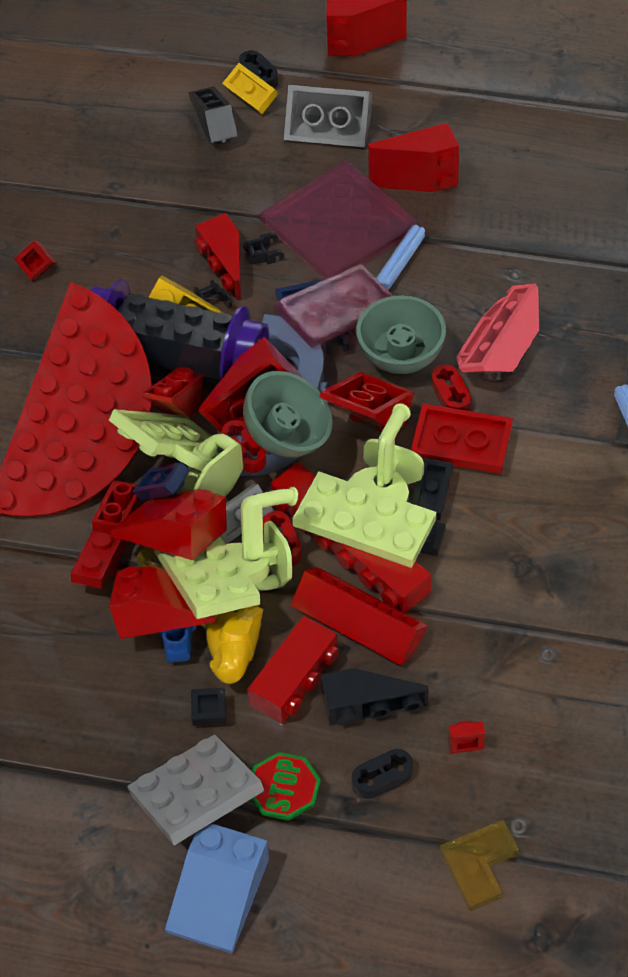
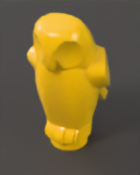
M258 605L239 609L237 613L230 611L217 614L216 622L201 625L206 629L208 648L213 658L210 661V668L223 683L232 684L239 681L254 657L263 609Z

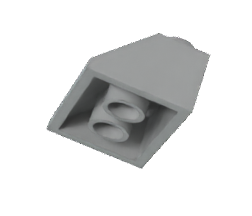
M288 85L284 140L365 147L371 121L373 93Z

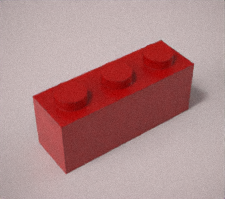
M303 616L248 687L249 706L283 725L289 715L294 716L298 712L302 704V698L307 691L315 689L324 668L327 665L331 666L337 659L339 654L337 634Z

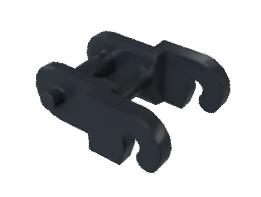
M276 233L262 234L260 238L244 243V250L250 254L247 258L249 264L267 262L268 265L276 263V256L280 260L284 259L285 255L282 250H265V246L270 245V239H273L274 243L278 242L279 238Z
M214 280L210 281L209 286L200 290L194 287V294L208 302L218 298L219 301H223L227 308L232 307V302L228 299L224 288L219 289V284H216ZM211 291L214 292V295H211L207 298H204L203 296L204 294L209 293Z

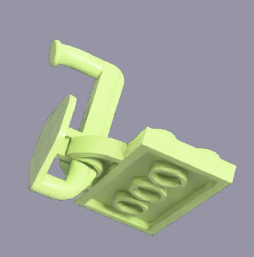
M396 404L379 439H369L365 443L363 458L370 467L356 472L348 481L318 471L292 518L294 527L410 568L413 567L436 521L437 512L408 503L409 490L407 484L422 479L424 462L414 451L395 445L396 435L403 422L408 420L411 415L406 405Z
M114 409L109 418V421L118 427L117 432L125 438L139 443V449L144 453L154 457L157 454L174 457L188 465L190 471L183 480L185 482L184 486L177 494L200 489L226 496L233 489L242 473L241 445L225 434H215L212 436L188 417Z
M295 487L251 495L243 500L241 504L242 543L225 544L222 538L219 537L194 560L154 549V553L196 619L260 605V593L258 590L267 591L280 588L291 580L292 556L290 547L285 537L272 521L264 523L263 544L262 508L279 504L294 506L298 500V491Z

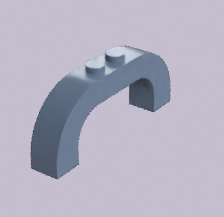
M264 314L262 323L268 324L269 342L288 362L297 368L302 378L310 382L320 393L327 389L328 383L325 382L323 351L315 335L305 326L292 319ZM235 433L231 434V436H235L239 440V442L242 441L241 435L237 436ZM246 451L247 458L251 457L254 460L258 458V456L254 457L249 451ZM266 451L267 464L261 471L249 473L242 470L240 476H259L273 473L285 468L298 457H280Z

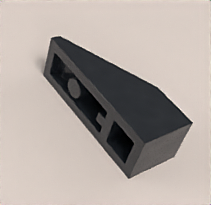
M214 86L188 92L205 136L211 143H227L231 140L230 138L237 136L231 104Z

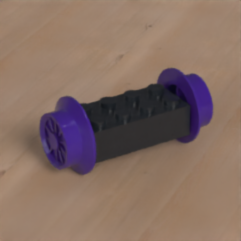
M123 279L114 282L110 289L94 286L90 290L109 302L123 315L140 340L149 365L171 370L179 367L190 368L194 370L195 374L221 381L241 354L263 337L269 341L268 324L251 320L249 309L246 306H240L234 315L230 316L226 313H217L203 310L199 307L180 305L168 300L162 301L145 297L141 294H131L128 282Z

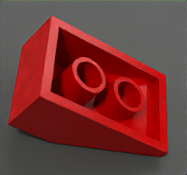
M327 0L328 56H356L406 38L407 0Z
M448 123L369 143L368 184L370 188L435 192L457 186L460 145Z
M263 337L239 356L199 407V412L221 433L223 426L229 421L240 420L245 423L243 415L245 396L250 385L258 376L271 371H284L302 376Z
M360 371L321 391L319 398L339 412L349 415L351 420L375 425L376 429L382 432L396 404H404L410 410L414 392ZM407 420L403 422L401 428L406 426Z
M196 489L146 501L111 530V536L194 560L227 530L226 497L214 494L209 490Z
M131 566L118 571L116 574L109 608L120 639L216 622L217 615L196 619L165 569L151 566L140 568Z

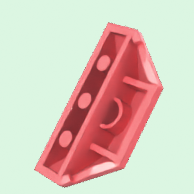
M536 283L512 286L507 291L508 295L498 300L481 317L456 356L462 372L496 373L514 371L539 331V296Z

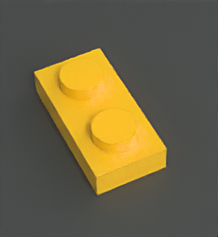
M240 63L236 65L222 83L228 90L260 114L265 112L279 94L273 87Z

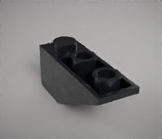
M355 668L320 675L321 690L330 726L336 724L350 725L356 720L366 718L381 719L392 713L402 711L415 712L422 707L428 706L429 689L424 684Z

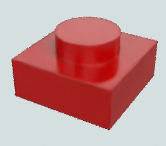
M461 721L449 726L448 744L450 754L484 750L485 730L483 721Z

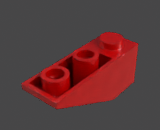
M223 213L195 226L197 238L194 239V244L199 254L206 256L211 271L219 274L224 289L227 292L231 291L234 297L240 300L241 248L239 230L228 215Z
M176 368L143 392V398L161 412L190 418L199 411L204 375L195 374L194 370L190 368Z

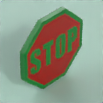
M278 752L253 766L252 772L260 779L264 791L251 800L261 815L289 821L315 806L321 779L306 757Z

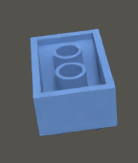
M212 823L197 831L186 855L165 932L233 954L270 859L267 840Z

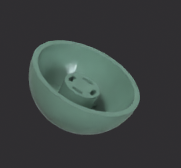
M400 295L380 299L368 306L358 319L356 334L361 351L374 366L392 374H410L425 368L438 356L445 341L446 325L441 313L429 302L417 297Z
M271 371L258 376L250 385L245 396L243 415L250 436L261 448L276 456L294 458L314 452L329 438L333 423L329 405L319 398V390L304 378L289 372Z

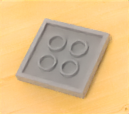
M215 734L201 740L196 746L179 756L172 757L164 765L142 775L138 780L127 786L132 798L173 845H176L264 791L260 779Z

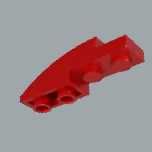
M112 481L92 520V532L70 573L72 583L102 589L108 575L114 576L128 541L111 536V530L139 508L140 499L132 493L137 486L136 484Z

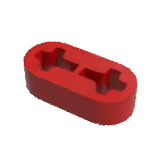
M447 364L435 367L432 371L431 385L442 407L469 411L471 396L457 369ZM445 377L446 380H450V385H447L445 380L440 378ZM452 396H455L456 400L462 403L457 404L456 401H452Z
M232 420L227 422L223 426L221 434L230 436L241 445L243 470L249 473L261 471L267 464L266 451L252 439L243 421ZM235 433L237 436L241 435L242 441L239 442V440L235 436H231V434ZM246 451H249L254 457L258 456V458L255 460L251 457L247 458Z
M281 511L267 513L263 517V536L265 522L272 521L278 527H281L282 535L287 540L290 551H292V567L297 565L302 558L300 540L289 517Z

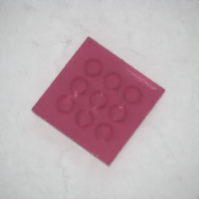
M347 160L259 213L260 220L270 230L276 233L281 240L324 279L332 278L333 283L403 239L411 226L418 225V221Z

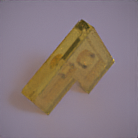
M504 820L454 839L439 847V851L469 911L502 898V891L489 866L516 856L519 853V848Z

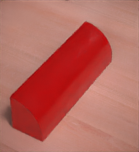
M319 567L304 571L290 605L400 666L407 662L415 652L428 625Z

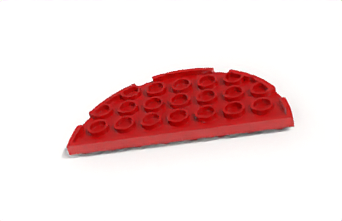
M72 282L69 284L0 468V515L36 517L53 515L82 506L99 496L110 487L113 480H116L130 466L140 450L139 443L120 435L117 432L118 427L109 421L113 410L152 411V404L143 398V392L152 387L151 372L143 347L133 328L109 302L87 288Z

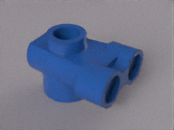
M196 626L158 632V634L162 635L165 656L168 662H181L190 659L191 633L196 629Z

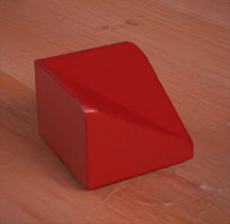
M36 240L14 258L15 262L31 281L38 278L57 263L44 245Z

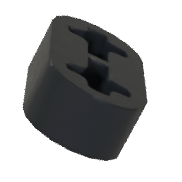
M249 50L240 55L239 63L274 89L278 86L277 69L261 53Z
M393 749L359 765L352 773L353 792L363 799H371L407 782L413 772L411 755L402 749ZM392 762L403 765V771L399 772L398 769L392 768ZM366 776L369 780L373 779V785L368 786L366 783H361V778Z

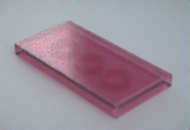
M359 264L276 301L274 310L313 348L356 328L360 315L368 306L380 299L393 295L362 264Z

